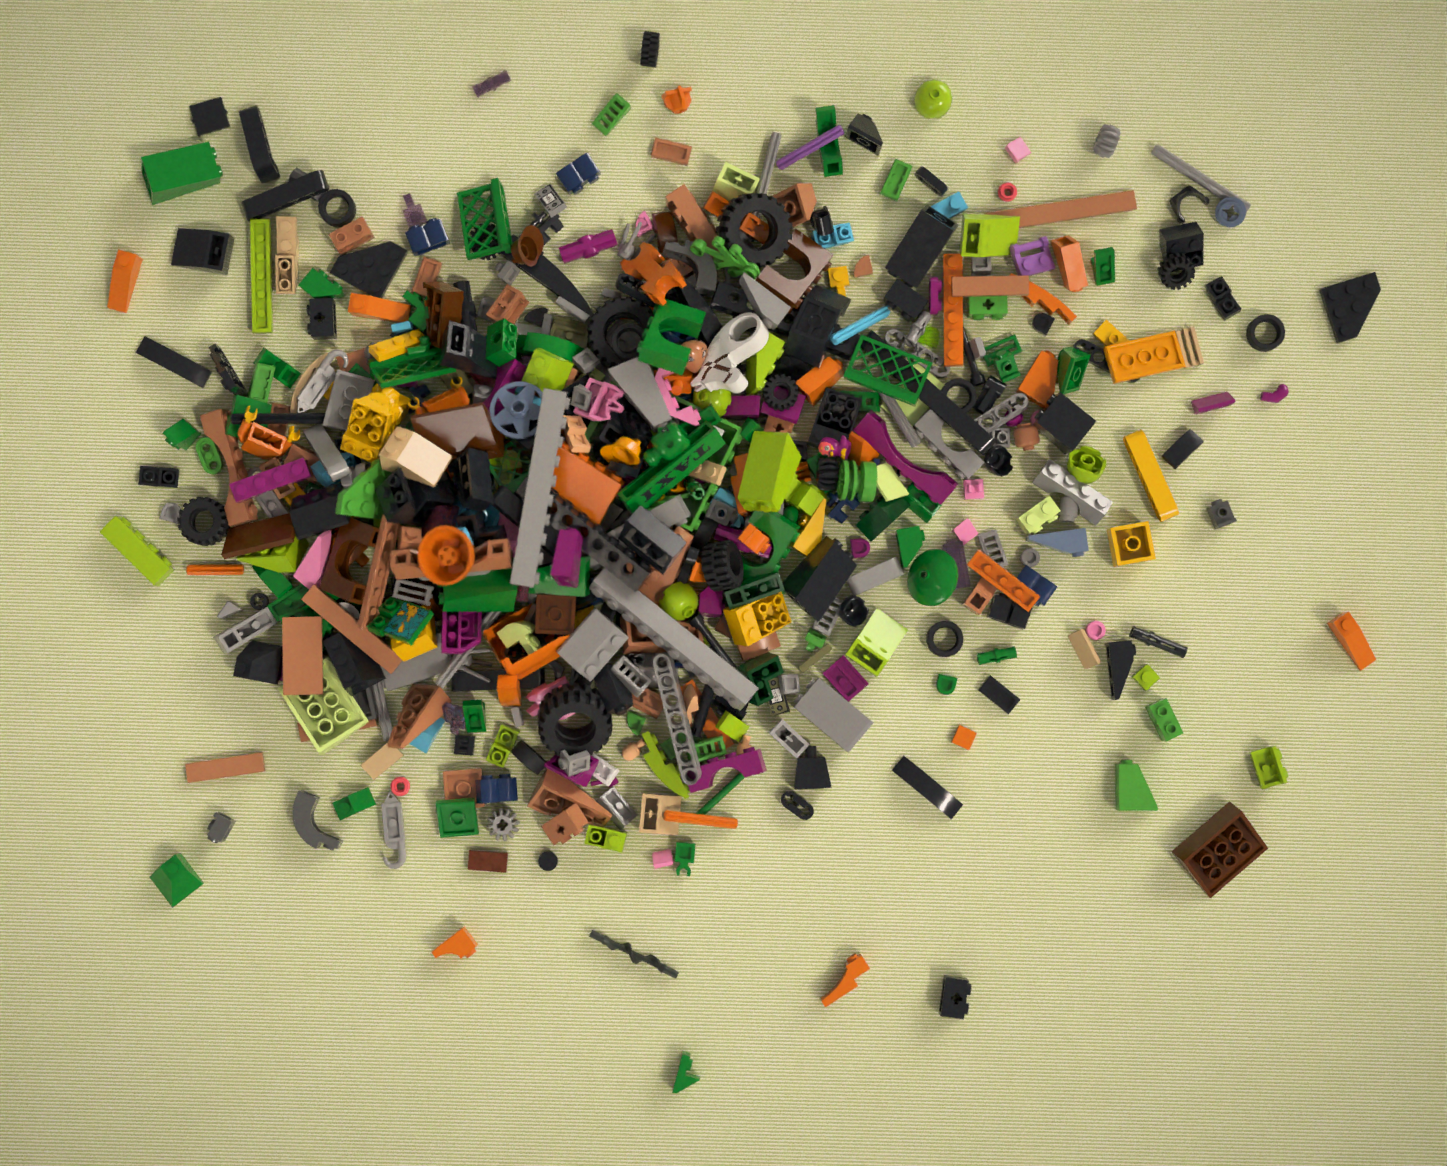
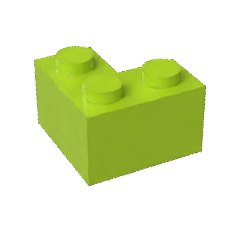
M795 473L784 501L790 506L796 507L797 510L812 516L824 497L819 493L820 490L815 485L808 484L804 480L800 482L797 479L798 475Z

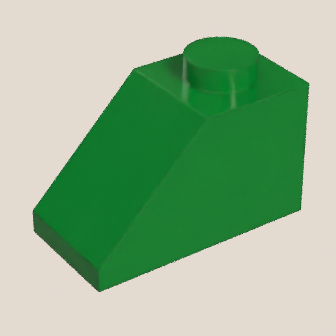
M919 526L895 531L902 569L908 567L923 545L922 541H925L924 531L920 530Z

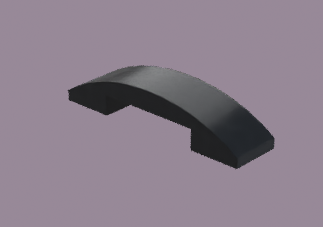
M145 336L136 351L142 357L204 388L212 373L207 368Z
M905 756L892 769L896 775L950 819L963 806L959 800Z

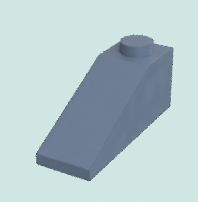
M1086 528L1029 535L1026 537L1028 542L1066 555L1072 554V557L1084 556V552L1089 551Z

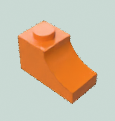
M749 523L738 538L741 543L757 555L760 553L764 554L770 547L768 543L770 539L751 523Z
M464 926L431 953L435 958L444 954H455L460 959L464 956L469 958L476 952L475 947L478 946V943Z

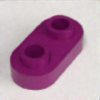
M938 277L929 278V313L931 315H937L938 311L942 309V300H938V292L942 290V281H938Z

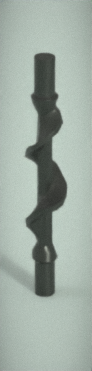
M594 930L589 935V937L601 942L603 945H607L611 950L619 949L629 954L631 961L635 964L643 961L654 966L661 973H665L675 979L679 974L678 971L666 966V964L660 963L659 959L652 954L644 956L633 951L629 942L619 944L611 940L607 935L604 936Z

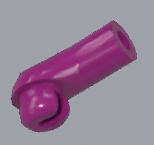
M1281 384L1273 393L1262 391L1260 400L1278 403L1287 397L1289 393L1288 387L1285 384Z

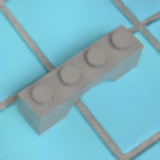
M929 409L914 424V431L920 439L924 438L928 442L927 446L934 453L937 451L942 456L940 459L947 466L951 465L955 469L954 473L961 480L963 478L968 480L985 462L972 449L957 452L948 448L941 436L944 421Z
M1050 459L1040 469L1032 482L1047 493L1059 492L1071 497L1078 504L1080 515L1094 525H1097L1106 515L1113 501L1089 485L1077 481L1067 470Z

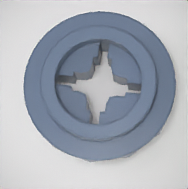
M1227 197L1221 200L1215 209L1216 219L1225 227L1238 226L1246 217V207L1243 201L1237 197ZM1233 204L1234 211L1238 214H1232L1231 217L1227 219L1228 212H1226L1225 210L1230 209V207H1232Z

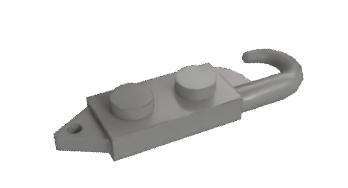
M333 350L329 352L320 366L316 368L296 397L298 399L297 413L314 409L334 381L336 374L330 363L336 356H341L344 360L343 368L347 367L349 359L344 351Z
M258 466L250 468L247 471L248 477L252 476L256 471L261 472ZM273 490L255 497L269 518L290 513L282 499H278Z
M389 791L384 804H381L384 838L387 847L398 849L399 859L396 863H390L387 857H383V860L387 867L397 869L403 866L406 861L402 802H399L393 792Z

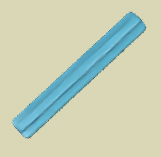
M887 306L875 310L832 334L830 341L834 345L845 341L888 317L890 310Z

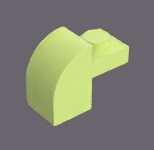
M516 621L506 625L497 632L507 649L517 645L519 642L528 655L542 648L539 639L532 634L535 631V625L529 621Z

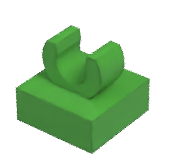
M810 628L805 637V640L809 642L806 650L812 653L816 646L822 648L827 637Z

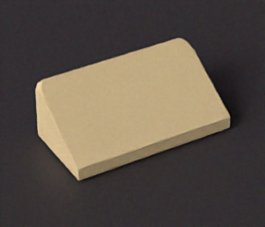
M1079 629L1068 635L1084 669L1100 664L1101 661L1084 629Z
M386 743L360 766L375 780L403 757L404 754L399 749L389 748Z

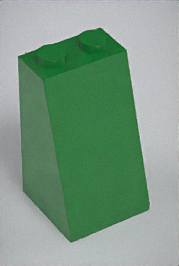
M204 142L141 157V172L152 205L219 184L223 173L221 166L217 165L215 161L217 158L215 148H211L209 142Z
M513 564L512 568L491 570L484 575L466 576L455 584H438V588L442 590V592H439V604H442L443 612H513L517 595V585L510 584Z

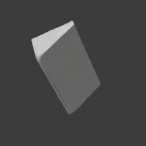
M613 786L596 800L597 803L612 814L611 820L620 830L638 815Z

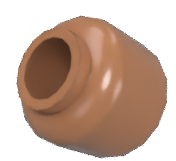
M1032 422L1017 425V428L1013 430L1015 445L1018 448L1023 447V451L1035 449L1034 445L1040 442L1038 428L1032 425Z

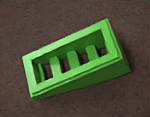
M616 93L592 122V125L607 136L631 110V105ZM617 102L623 107L622 110L615 105ZM612 108L618 113L617 116L610 111ZM606 114L613 119L612 122L605 117ZM601 120L608 125L607 128L600 123Z
M722 735L694 741L699 762L727 754ZM714 742H718L720 751H716ZM707 744H710L712 751L708 753ZM700 746L703 747L704 754L700 753ZM685 751L687 760H691L690 753Z

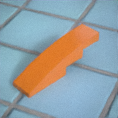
M711 192L703 209L718 218L719 215L723 214V207L729 205V201L717 193ZM752 213L744 216L739 229L750 238L764 244L769 235V224Z
M1029 281V295L1022 296V298L1031 307L1038 303L1050 316L1056 311L1068 325L1076 319L1077 316L1064 303L1045 289Z

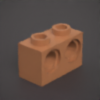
M363 216L329 234L340 255H344L375 238Z

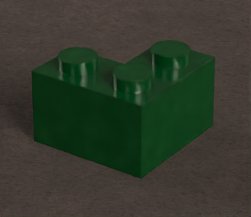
M881 496L879 500L877 499L870 506L872 509L870 512L866 510L859 516L860 521L855 526L872 542L911 505L903 497L886 502L884 497Z
M770 652L759 655L735 668L759 688L748 701V703L760 706L774 698L768 681L784 673L779 656Z

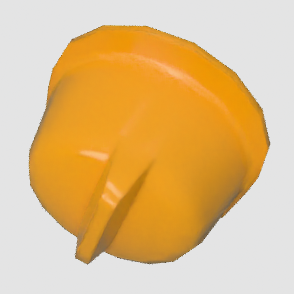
M620 437L614 444L603 446L600 453L609 463L614 461L625 465H637L640 463L641 441L639 439Z

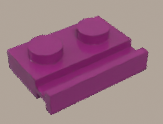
M844 655L822 673L848 702L869 684Z

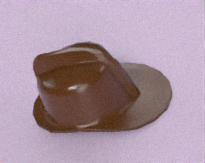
M529 225L525 227L520 237L511 245L513 256L511 261L513 263L526 264L530 267L536 265L544 247L542 233L536 226Z

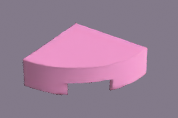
M643 211L635 225L636 228L639 222L642 223L637 237L653 229L652 222L646 212Z

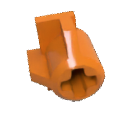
M679 85L675 90L665 91L661 96L665 107L675 114L685 112L692 101L689 94L692 89L691 87L682 88Z

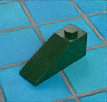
M779 572L743 579L740 587L722 590L726 605L732 610L785 591Z

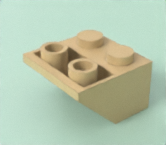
M643 793L639 833L678 835L679 822L665 821L663 816L666 810L680 812L682 797Z

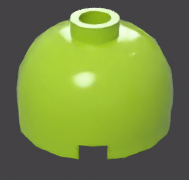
M933 79L924 82L915 93V108L925 118H941L947 114L952 104L950 88L941 80Z
M706 388L696 392L694 389L692 403L701 409L712 404L721 417L725 415L727 406L731 404V392L726 389L710 392Z
M1081 446L1080 449H1074L1069 453L1067 471L1077 481L1090 484L1102 476L1106 468V459L1101 457L1102 453L1092 447Z
M677 582L670 585L663 592V599H659V607L676 621L688 619L695 613L698 607V596L689 583Z

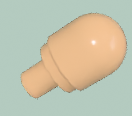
M743 735L742 743L739 742L736 748L737 755L744 753L743 749L752 747L749 744L751 736Z
M641 738L636 743L633 741L622 749V757L627 761H631L639 756L642 752L641 748L646 745L644 739Z

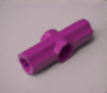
M610 229L596 235H585L577 239L576 242L559 247V251L564 264L580 258L594 257L600 251L618 246L613 230Z
M723 524L718 525L714 540H732L740 551L754 553L738 539L744 530H736ZM770 541L768 542L770 547L764 554L760 553L759 556L769 559L773 548V542Z

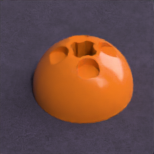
M439 526L433 528L423 537L419 545V567L425 577L435 584L451 585L461 581L468 575L474 563L475 554L472 542L464 532L455 527Z

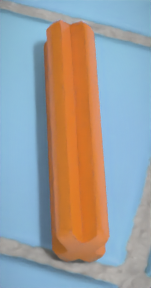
M187 565L186 572L187 575H243L244 565Z

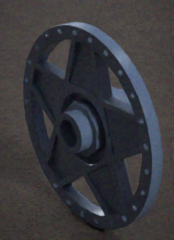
M512 382L503 386L495 393L490 404V414L494 426L500 433L514 439H524L536 434L537 427L529 432L530 420H537L539 418L540 406L533 404L535 392L542 399L543 392L538 387L527 382ZM514 387H524L517 396L506 391ZM499 398L504 409L495 416L494 408ZM513 423L518 434L508 432L501 426Z

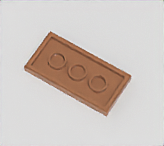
M322 616L282 617L283 695L323 694Z

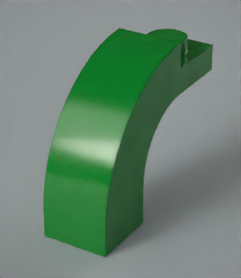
M834 105L815 108L817 137L836 126V110ZM837 138L819 148L824 177L843 175L842 156Z
M527 332V335H518L516 342L517 355L532 356L535 349L541 348L572 363V357L585 350L570 341L534 332Z

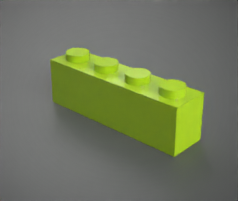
M115 515L100 530V533L153 585L160 586L175 570L171 566L173 563L166 556L162 558L157 553L159 549L152 543L148 544L144 540L145 535L138 529L135 531L131 527L132 523L125 516L121 518Z

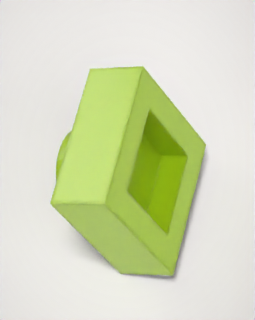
M1145 664L1132 676L1144 691H1147L1160 679L1148 664Z

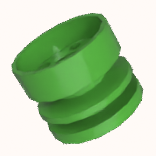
M841 460L836 487L838 499L844 501L847 497L849 501H852L855 493H857L859 502H873L877 488L876 463L862 461L857 469L855 460H851L850 464L848 460Z

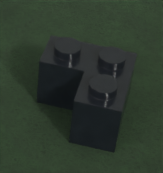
M463 511L456 517L458 528L466 527L469 532L473 548L490 540L507 539L505 526L486 527L483 513L480 511Z

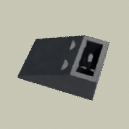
M178 228L171 266L228 275L234 238L229 233Z
M449 321L442 337L440 365L493 379L497 377V365L486 359L487 338L468 325Z
M826 387L807 445L818 448L820 440L824 437H831L840 441L841 436L844 435L848 440L863 399Z
M624 396L617 399V402L624 407V411L637 413ZM610 411V419L600 421L589 440L602 448L603 446L614 444L620 437H628L630 439L635 437L623 426L619 418L620 413ZM640 417L641 423H645V421Z

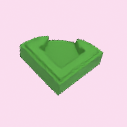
M628 711V726L634 734L639 736L646 718Z

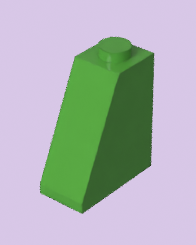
M1121 760V764H1115L1116 810L1158 811V806L1139 765L1132 764V760Z

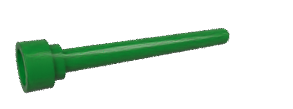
M739 772L695 814H707L745 778L743 774Z

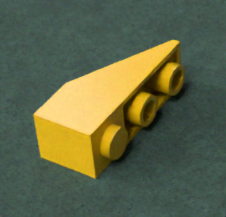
M823 498L812 516L807 514L801 516L798 522L799 526H801L798 532L801 534L795 543L792 542L790 544L791 548L805 557L821 542L826 507L825 498Z

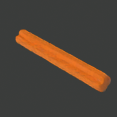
M669 810L664 811L663 816L665 821L731 829H736L738 825L737 819Z

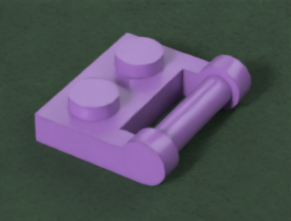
M1046 236L1040 237L1036 241L1020 245H1010V253L1018 276H1032L1055 269L1049 250V241ZM1040 247L1041 253L1021 258L1020 252Z

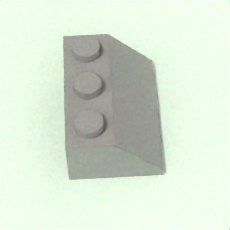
M594 608L556 652L577 672L591 682L629 637L619 626Z

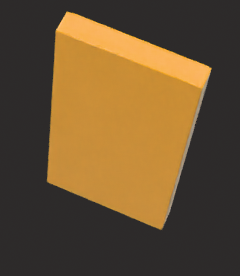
M1175 330L1103 347L1113 384L1186 367Z

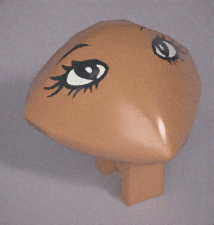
M698 340L686 341L681 344V346L691 349L686 369L698 373L707 355V345Z

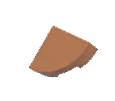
M869 255L862 257L857 262L854 269V278L873 274Z

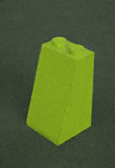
M754 431L738 494V500L744 510L764 511L767 513L779 512L802 458L789 433Z

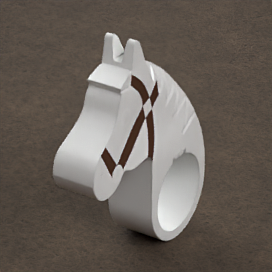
M749 312L740 314L721 328L707 349V355L699 370V374L690 384L692 387L696 386V392L706 388L710 392L726 389L733 393H740L746 389L748 381L736 366L760 351L769 338V331L758 315ZM757 327L753 335L748 339L738 341L744 331Z

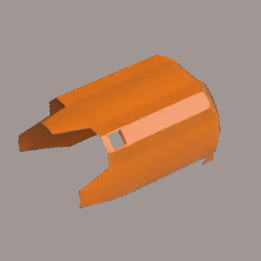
M532 604L483 631L488 644L506 674L518 675V679L526 677L560 657L556 651L570 636L561 637L557 634L559 638L553 641L554 635L549 634L545 637V642H550L549 644L518 662L511 663L509 658L505 656L506 646L497 632L508 624L524 620ZM516 651L512 652L513 657L516 656Z

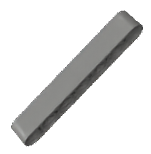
M662 652L653 659V667L681 778L685 784L693 785L701 778L702 771L674 660L667 652ZM660 657L667 659V666L660 665ZM664 676H669L672 679V685L664 683ZM669 695H674L677 698L676 704L669 702ZM674 714H679L681 716V723H677L674 721ZM678 733L686 735L685 742L678 739ZM683 752H689L691 760H685L682 755ZM689 770L694 771L696 779H690L687 772Z

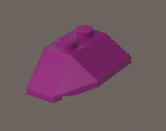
M442 606L441 653L463 654L480 644L482 612H443Z

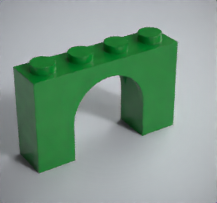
M665 299L667 303L663 306L655 304L652 313L654 317L650 316L647 325L649 329L645 328L642 336L644 341H640L637 347V352L640 353L638 361L683 375L688 364L691 349L666 340L660 333L676 331L698 338L706 312Z
M754 511L748 522L770 536L774 545V552L770 561L761 564L754 563L741 555L744 567L743 579L778 572L781 568L780 561L782 558L786 559L791 551L789 549L792 542L795 543L801 534L798 532L801 526L778 512Z

